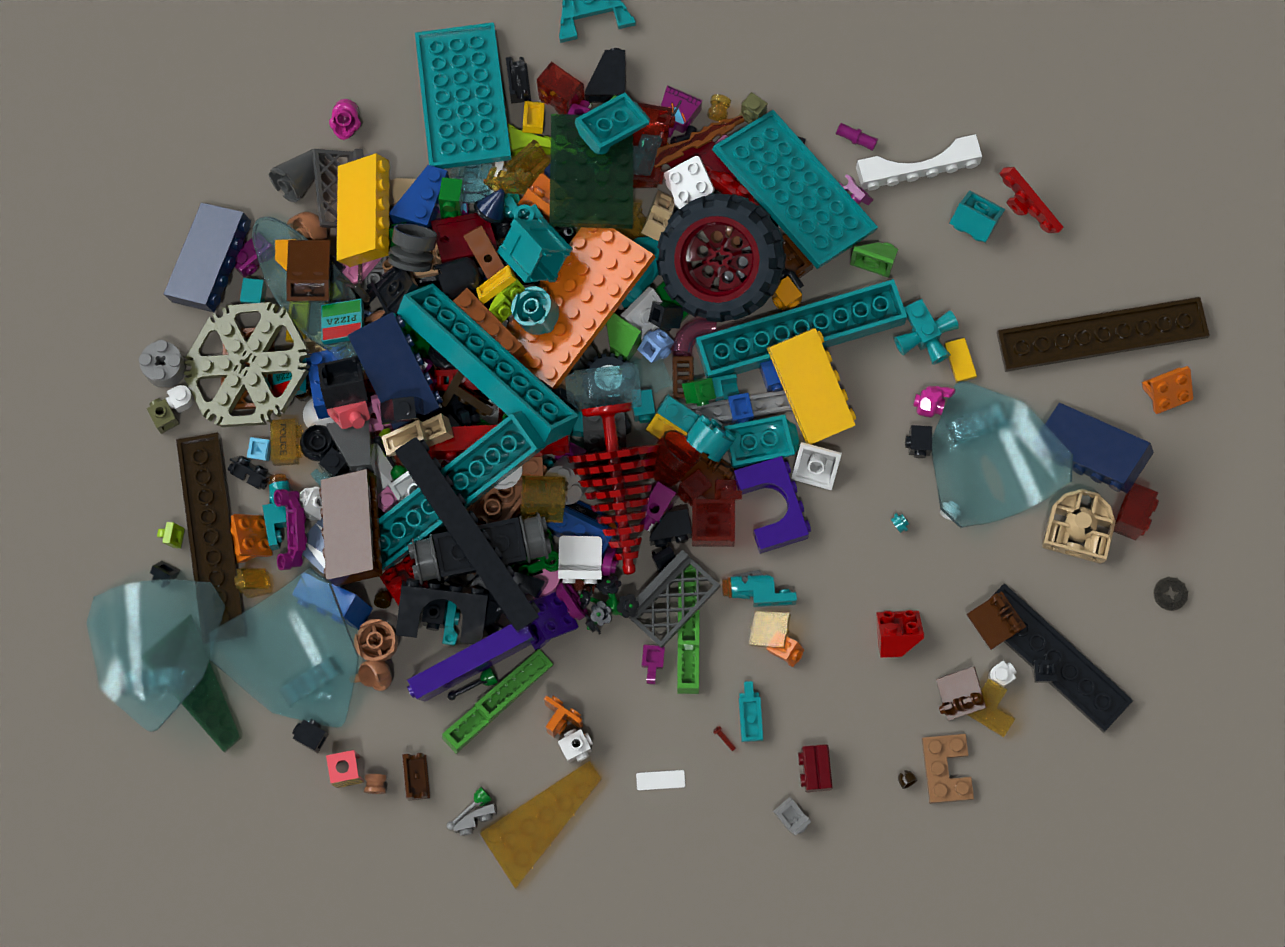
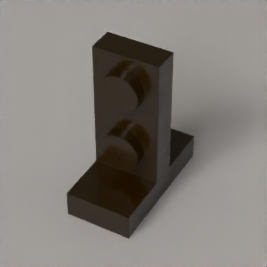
M458 370L442 396L443 402L441 405L445 408L450 406L457 395L460 402L466 405L471 404L479 414L483 416L488 415L489 417L493 415L498 406L465 386L463 383L466 377Z

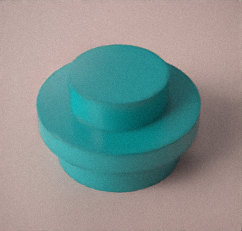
M895 513L891 521L900 533L904 530L908 531L906 526L909 525L907 519L903 514L898 515Z

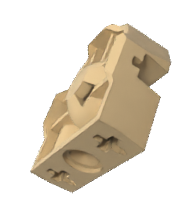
M1079 489L1065 493L1051 508V515L1042 547L1100 564L1105 562L1116 523L1111 506L1100 494L1088 490ZM1082 495H1089L1093 498L1090 509L1079 507ZM1055 513L1066 516L1065 523L1054 520ZM1090 526L1092 531L1085 534V529ZM1097 526L1110 528L1108 534L1097 532ZM1068 539L1079 543L1085 542L1084 547L1076 543H1067Z

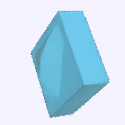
M250 437L247 458L269 461L272 441Z

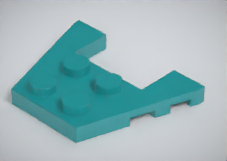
M563 0L559 40L560 43L578 39L573 20L613 11L618 30L636 26V22L621 0Z

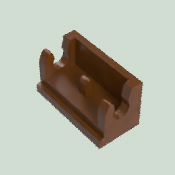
M785 234L782 236L784 239L782 242L783 251L786 254L785 269L795 272L801 278L811 271L814 265Z
M417 753V755L402 754L406 798L408 801L429 799L430 789L426 755H423V753Z

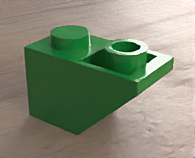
M442 177L438 198L441 219L461 216L463 214V179Z

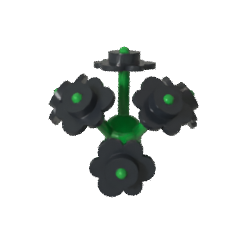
M602 576V579H598L599 582L595 584V588L602 591L603 595L608 594L609 599L606 602L591 597L593 590L590 585L586 591L583 590L580 594L579 602H581L580 606L582 609H585L590 602L597 604L591 607L592 613L590 617L587 614L585 615L588 620L585 622L587 630H590L592 633L596 631L600 635L601 631L596 625L603 626L605 623H610L612 615L616 616L619 614L624 618H628L629 616L636 617L638 614L639 602L635 601L636 598L633 594L621 596L620 601L617 600L615 593L619 591L618 587L622 585L617 576Z

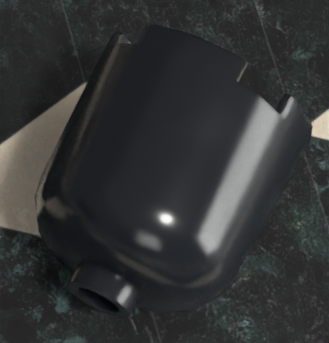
M461 257L433 265V270H437L439 274L435 276L438 288L452 301L466 288L473 294H476V288L482 284L481 278L485 277L480 265L477 266L476 262L470 257Z

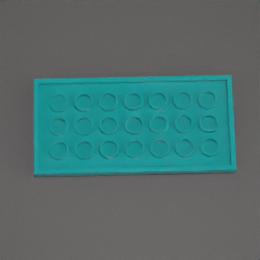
M494 22L415 32L429 165L447 169L512 160Z
M774 110L717 143L712 149L817 270L874 233L878 228Z

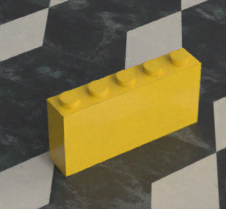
M377 153L338 166L337 261L348 267L389 256L390 165L388 159Z
M816 328L767 347L769 356L807 444L816 443L855 426L854 420H856L853 409H849L846 403L848 396L845 390L841 389L838 384L840 381L839 374L836 369L833 370L831 367L832 357L828 350H824L822 345L824 343L823 335Z

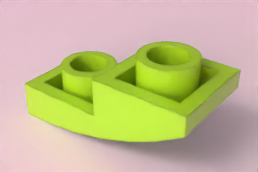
M517 278L516 281L498 293L490 305L489 311L501 323L512 314L511 304L514 297L518 293L520 294L525 291V287Z

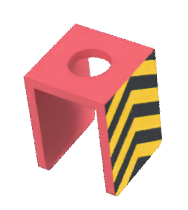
M355 750L326 755L330 783L334 787L340 788L364 783L363 778L358 774L356 759H359L360 756ZM347 761L349 764L348 771L339 773L336 769L337 763Z

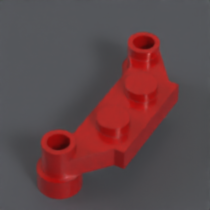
M704 165L713 187L720 193L736 194L749 198L750 202L757 206L759 205L755 202L750 192L734 180L731 175L726 174L724 171H713L709 166Z

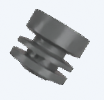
M395 225L392 242L396 245L390 247L389 264L412 272L430 271L432 267L431 261L434 257L430 251L435 249L437 233L419 225Z

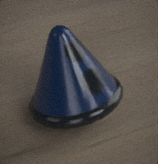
M498 189L488 196L475 201L474 210L489 223H503L505 220V191Z

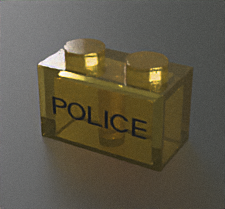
M296 419L272 420L270 423L271 461L274 466L299 465V458L303 457L301 445H299V438L302 436V426L298 424Z

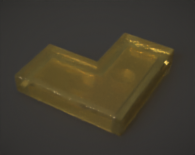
M989 677L982 688L987 708L968 714V716L1004 737L1015 720V717L997 707L1008 688Z

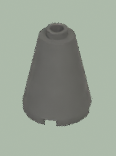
M314 149L281 163L270 170L269 178L277 191L281 189L285 193L283 197L290 202H297L315 179L312 155ZM319 156V161L325 165V156Z

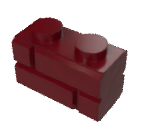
M827 744L803 746L801 752H798L799 766L803 765L804 773L800 774L801 787H805V792L832 790L829 746Z

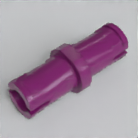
M843 123L839 125L836 135L852 141V144L862 145L873 151L878 141L877 138L862 133V130L853 129Z

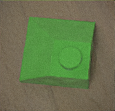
M879 242L856 246L853 249L850 265L889 278L898 249L890 243L882 244Z
M613 313L606 323L610 352L615 354V358L621 356L624 362H629L642 342L641 331Z

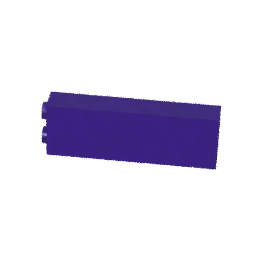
M512 624L411 677L407 680L409 683L407 689L412 698L416 697V699L426 702L534 644L538 639L530 625L517 633Z

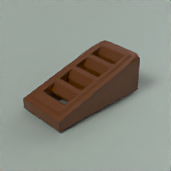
M693 356L672 357L673 398H685L684 392H677V388H682V384H677V380H694ZM677 364H688L689 367L677 368ZM677 372H689V376H677Z

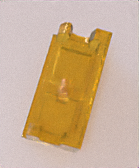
M492 167L487 178L483 181L494 192L498 189H503L505 193L525 194L533 174L531 172L523 173L524 169L519 168L517 172H504L500 170L497 177H495L494 174L497 167Z

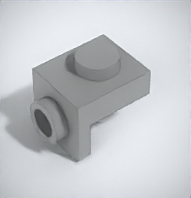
M790 797L773 811L786 829L794 835L804 832L808 824L811 823L809 817L804 815Z

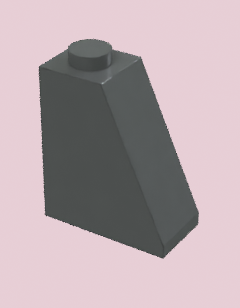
M365 421L364 426L359 429H355L353 426L342 429L336 422L327 423V429L351 472L368 469L370 472L375 473L376 443L374 442V437L376 435L370 421Z

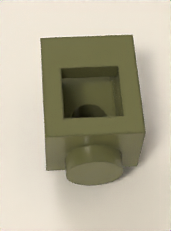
M751 92L742 103L739 115H742L741 119L744 118V121L750 124L767 113L768 103Z
M155 399L150 402V407L146 408L161 434L179 425L166 399Z

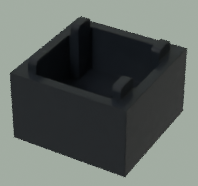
M358 356L317 364L320 387L326 409L368 401L364 373Z

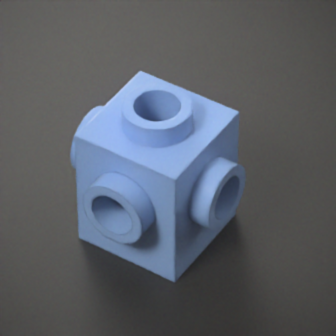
M657 329L646 333L637 349L646 359L653 363L670 355L672 352L670 348L674 341L665 331Z

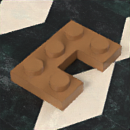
M966 734L922 738L929 804L973 800L971 777L949 779L947 758L968 756Z

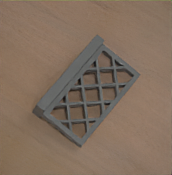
M314 149L312 151L320 227L337 228V219L334 222L325 221V213L327 211L337 218V212L331 207L337 201V194L329 187L334 182L338 185V176L336 177L328 168L332 164L338 168L341 165L337 161L339 157H347L348 162L363 158V149H354L353 152ZM319 156H325L331 162L325 167L319 161ZM323 173L333 180L328 186L321 180ZM325 192L335 199L330 205L323 199Z
M682 550L636 597L635 601L639 602L638 614L636 617L629 616L628 618L658 646L663 648L721 586ZM690 565L696 569V578H684V571ZM699 581H709L713 587L708 592H700ZM681 582V593L670 594L671 584ZM684 582H696V592L685 593ZM696 596L697 604L694 607L685 608V597ZM670 597H681L682 608H670ZM658 598H666L667 609H655V601ZM667 612V623L655 624V613ZM670 612H682V619L678 623H670ZM644 613H652V624H642L638 619ZM667 627V635L660 641L655 636V628Z

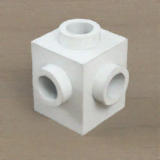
M316 486L304 488L299 494V503L304 508L306 518L309 520H321L322 518L320 514V509L322 508V499L319 494L320 488Z
M576 729L568 731L564 734L565 738L558 741L568 763L576 759L580 762L588 758V753L592 752L590 748L593 745L588 733L583 734L581 729L578 731ZM579 743V747H573L574 744Z

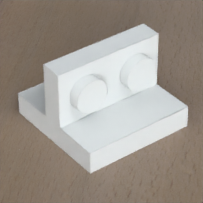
M648 287L620 315L622 319L641 331V339L649 331L653 332L659 329L656 325L648 322L652 302H662L651 287Z

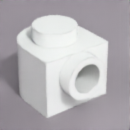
M179 385L167 391L169 397L166 400L170 408H175L178 413L189 409L194 403V397L186 386Z
M1003 660L989 672V683L995 688H1004L1016 679L1014 675L1016 670L1010 662L1006 664Z

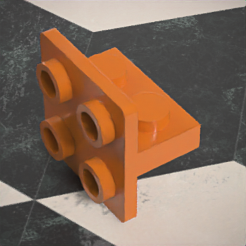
M541 173L524 193V196L518 202V206L525 204L531 207L536 204L546 221L553 226L574 197L544 173Z
M1188 366L1179 367L1142 382L1143 390L1153 400V409L1156 414L1193 400L1191 369Z
M231 515V533L237 563H245L257 556H272L264 516Z
M546 695L544 698L545 705L555 712L545 726L549 735L554 738L557 734L561 735L567 727V721L582 729L581 714L572 708L570 710L564 708L563 702L555 696L550 698Z

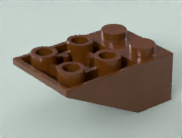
M288 240L287 302L331 303L330 240Z

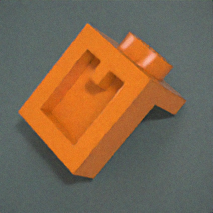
M778 631L766 648L769 653L786 661L791 667H794L801 660L804 649L797 641Z

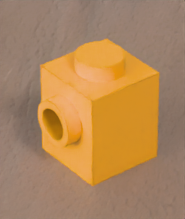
M789 276L781 280L780 285L772 296L774 305L778 309L781 308L783 312L798 308L801 305L802 294Z

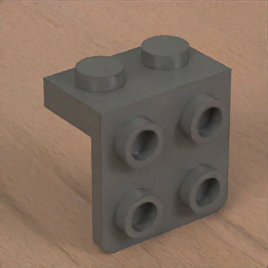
M625 412L615 415L619 448H626ZM582 415L584 449L587 450V453L606 450L602 418L600 416L584 417Z

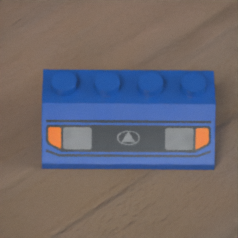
M545 489L537 498L528 515V518H531L539 513L540 518L545 517L547 529L559 538L561 536L601 537L602 559H604L606 551L610 547L608 542L614 541L616 537L605 536L602 530L618 527L617 522L599 524L596 518L608 514L602 511L593 512L591 506L579 500L569 505H557L548 496Z

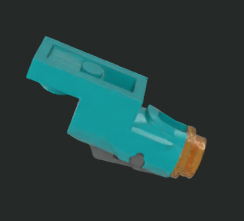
M275 474L269 477V504L262 505L268 543L272 551L280 549L279 543L283 542L281 530L277 529L287 527L285 506L277 507L274 503V492L276 490L286 489L287 491H293L289 479L286 478V474Z
M760 570L736 574L722 580L723 597L728 596V598L742 599L753 597V607L796 605L797 602L796 592H791L789 589L779 590L778 593H775L774 577L763 575Z

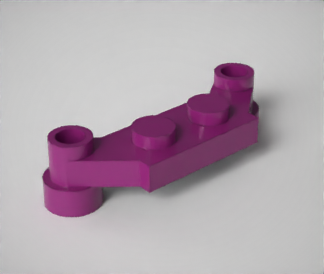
M279 489L274 492L275 505L277 507L285 506L287 523L288 552L278 554L277 566L279 570L301 567L303 564L302 554L306 550L307 543L305 534L306 515L304 508L299 503V492L287 491L286 489Z

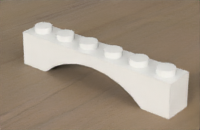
M975 134L955 139L944 152L923 162L897 163L875 156L858 160L856 170L862 189L871 191L883 185L894 186L901 181L913 182L924 176L930 178L942 172L953 173L960 168L972 169L980 164L982 154Z

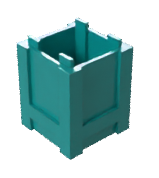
M514 218L511 228L504 242L499 246L497 253L525 283H530L531 281L555 282L558 272L566 257L570 256L573 248L545 218H538V220Z

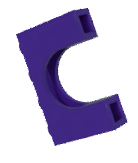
M782 456L735 470L733 475L740 495L769 488L779 492L786 500L787 513L780 521L754 529L753 536L760 554L806 540L809 537V532H811L809 521L804 520L802 515L804 512L802 501L797 500L795 494L798 492L794 480L791 481L789 473H791L788 461L784 462Z

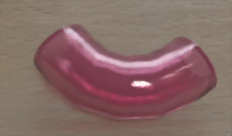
M697 318L686 323L676 334L671 353L678 357L691 356L696 338L716 332L717 322L707 321L705 318Z

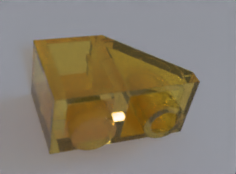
M265 568L236 569L237 576H234L236 588L247 599L272 593L269 573Z

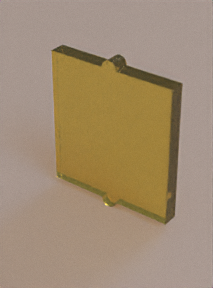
M755 611L753 624L750 626L749 645L785 649L787 634L790 632L788 628L791 614Z

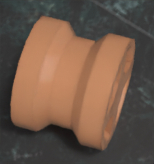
M365 775L367 786L364 788V793H386V788L384 787V782L387 780L386 775Z

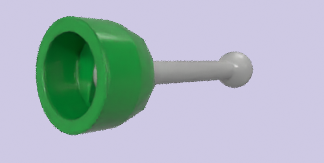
M482 787L474 793V802L456 819L447 823L449 830H453V827L476 805L485 806L493 800Z

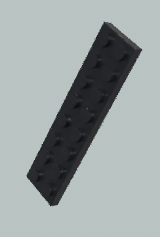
M1004 583L994 594L1002 591L1026 625L1024 629L1004 642L1032 668L1034 660L1056 659L1057 682L1048 683L1104 733L1133 700Z

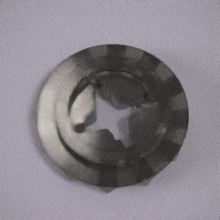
M1166 577L1155 585L1153 594L1156 603L1161 608L1174 611L1185 605L1188 600L1189 591L1186 589L1185 583L1181 582L1178 578ZM1169 587L1172 588V591L1179 592L1173 597V601L1170 595L1164 594L1169 591Z

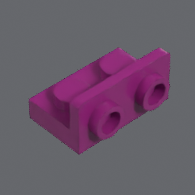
M258 232L239 251L234 266L235 269L244 278L254 274L258 266L263 262H268L275 253L273 245L268 243Z

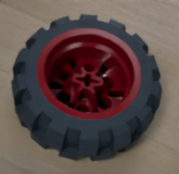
M721 193L702 196L678 209L668 220V225L665 231L661 232L657 248H659V259L656 260L658 275H662L666 285L664 289L671 300H676L682 306V310L694 317L699 316L712 322L738 320L752 314L765 305L781 283L780 278L783 270H785L786 254L783 251L782 244L784 239L779 227H776L771 220V215L760 205L757 206L750 202L749 198L736 194ZM727 226L734 228L730 238L727 235ZM703 231L709 242L706 243L698 237L699 233ZM715 231L722 233L723 239L721 242H717L714 239ZM736 236L743 240V245L740 248L734 245L733 240ZM701 246L708 248L709 252L706 257L702 256L699 252ZM748 246L751 247L752 253H743L742 249ZM719 252L721 255H729L722 262L721 260L714 261V258L719 256ZM741 256L748 259V266L746 268L739 264ZM702 260L704 265L692 269L691 261ZM706 266H711L714 269L712 277L706 275ZM738 270L747 276L744 282L739 277ZM726 271L733 273L734 279L732 282H728L725 279ZM716 277L719 278V290L711 288Z

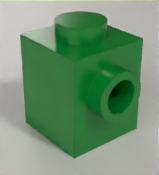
M702 378L682 383L686 404L696 403L697 406L709 404V400L716 398L712 378Z

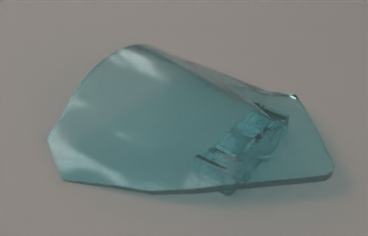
M960 381L955 384V394L948 399L932 437V457L940 509L956 525L964 528L1008 518L1041 503L1072 483L1073 454L1025 403L969 382Z
M313 569L306 570L270 597L209 633L210 661L272 713L299 720L304 719L308 722L312 719L321 725L335 728L341 727L345 723L359 656L331 582Z
M187 580L141 581L112 588L93 598L86 624L97 669L99 687L115 704L147 731H157L204 676L225 609V605L212 583Z

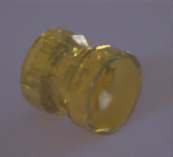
M713 95L710 101L712 106L708 109L707 116L711 120L720 122L722 119H727V109L730 107L731 100L724 95Z

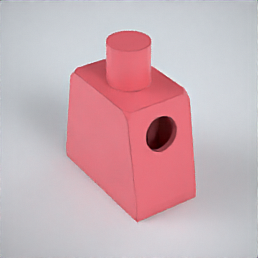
M366 401L327 409L328 415L342 429L352 426L355 429L362 428L365 421L370 419Z

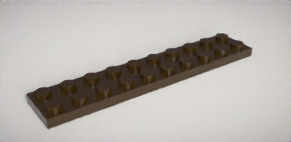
M1201 297L997 331L1005 372L1205 339L1210 336Z
M217 432L176 439L202 643L209 644L246 637L219 434Z

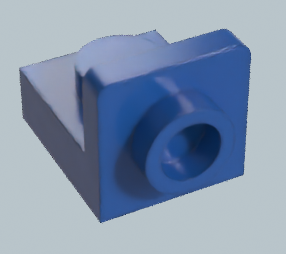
M749 393L728 396L732 425L753 421L754 415Z

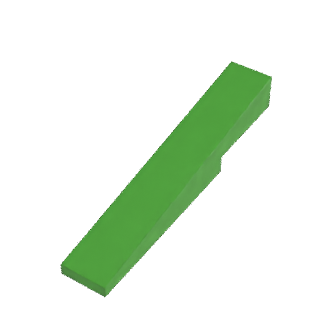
M692 565L684 571V578H696V569ZM678 582V593H681V582ZM684 582L685 593L696 592V582ZM696 596L685 597V608L694 607L697 604ZM678 597V608H682L681 597ZM699 610L678 631L677 694H699ZM678 612L679 622L682 619V612Z
M538 649L475 703V706L447 729L442 734V739L457 754L553 666V663Z

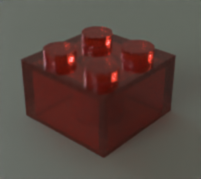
M552 61L537 78L539 99L546 105H552L561 116H567L572 104L579 105L582 100H585L584 84Z
M1134 483L1128 494H1125L1113 532L1135 541L1140 535L1143 536L1145 531H1148L1152 519L1149 517L1158 506L1159 500L1156 499L1158 492Z
M692 499V546L734 547L735 499Z

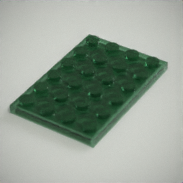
M551 114L549 225L553 227L633 229V134L612 145L607 153L597 154L590 149L578 133L575 119L581 115Z

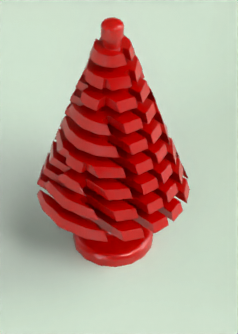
M632 402L581 409L584 417L600 416L602 418L606 450L566 457L569 463L608 459V463L578 467L572 470L575 475L610 472V476L585 479L578 482L581 487L612 485V489L586 492L585 496L590 500L614 498L613 502L598 503L590 506L593 512L615 510L616 514L600 516L596 519L599 524L617 522L618 527L606 528L602 531L605 536L619 535V540L609 541L608 543L611 548L622 547V552L614 555L617 560H623L622 568L623 573L626 575L635 573L636 568L633 559L639 556V550L631 551L630 546L640 545L642 537L630 538V534L644 530V524L628 525V521L645 518L647 514L646 510L628 513L627 508L647 505L650 497L625 499V495L651 491L652 484L627 487L623 485V482L653 478L654 471L622 474V470L655 465L657 457L621 461L620 457L659 450V444L619 448L615 415L631 411L633 409Z

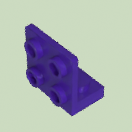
M556 592L532 600L540 610L537 613L539 619L530 624L538 639L537 642L532 644L535 650L542 648L551 639L574 631L579 627L576 620L569 615L565 603L557 597Z

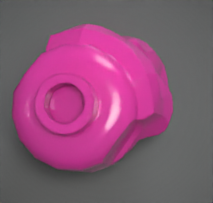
M341 99L336 102L332 110V117L329 120L331 129L339 139L346 140L350 138L361 125L358 118V106L349 99Z
M940 386L926 387V389L921 391L920 395L916 394L913 406L917 407V414L932 418L935 414L942 415L945 404L943 397H952L956 389Z

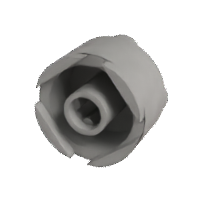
M158 340L151 343L139 356L140 368L143 374L156 387H173L184 377L185 360L177 347L169 342Z
M563 456L546 472L542 485L548 496L557 505L563 506L577 502L589 488L581 487L578 481L590 479L591 474L575 475L572 470L588 466L585 462L569 463L566 458L567 456Z

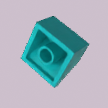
M969 190L959 203L949 224L953 225L960 232L972 235L973 239L986 243L1005 209Z

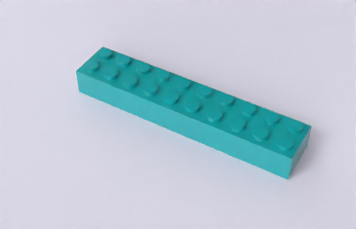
M892 279L697 337L695 346L706 378L741 374L760 368V363L771 360L767 347L812 328H816L817 331L822 333L824 338L822 345L825 349L905 325L907 314L895 281Z
M430 284L403 296L397 314L401 315L407 324L507 416L522 411L546 446L571 434L579 415L434 284Z
M522 411L515 412L442 468L440 472L444 477L448 475L455 485L452 487L456 495L458 493L462 495L467 503L464 507L467 509L543 450L546 444ZM419 488L379 518L382 571L391 568L409 554L408 544H412L411 538H414L415 541L427 539L430 534L433 535L444 527V524Z

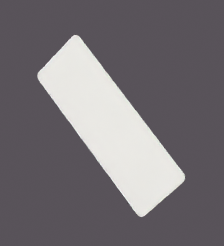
M684 770L636 774L637 790L685 787Z

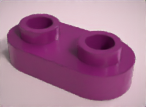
M608 547L602 564V576L610 577L611 573L615 574L616 567L619 564V560L614 555L618 553L617 548Z
M561 581L556 586L557 597L565 603L568 613L573 619L581 620L585 618V615H588L587 607L582 609L580 606L581 602H579L580 597L570 583H562Z

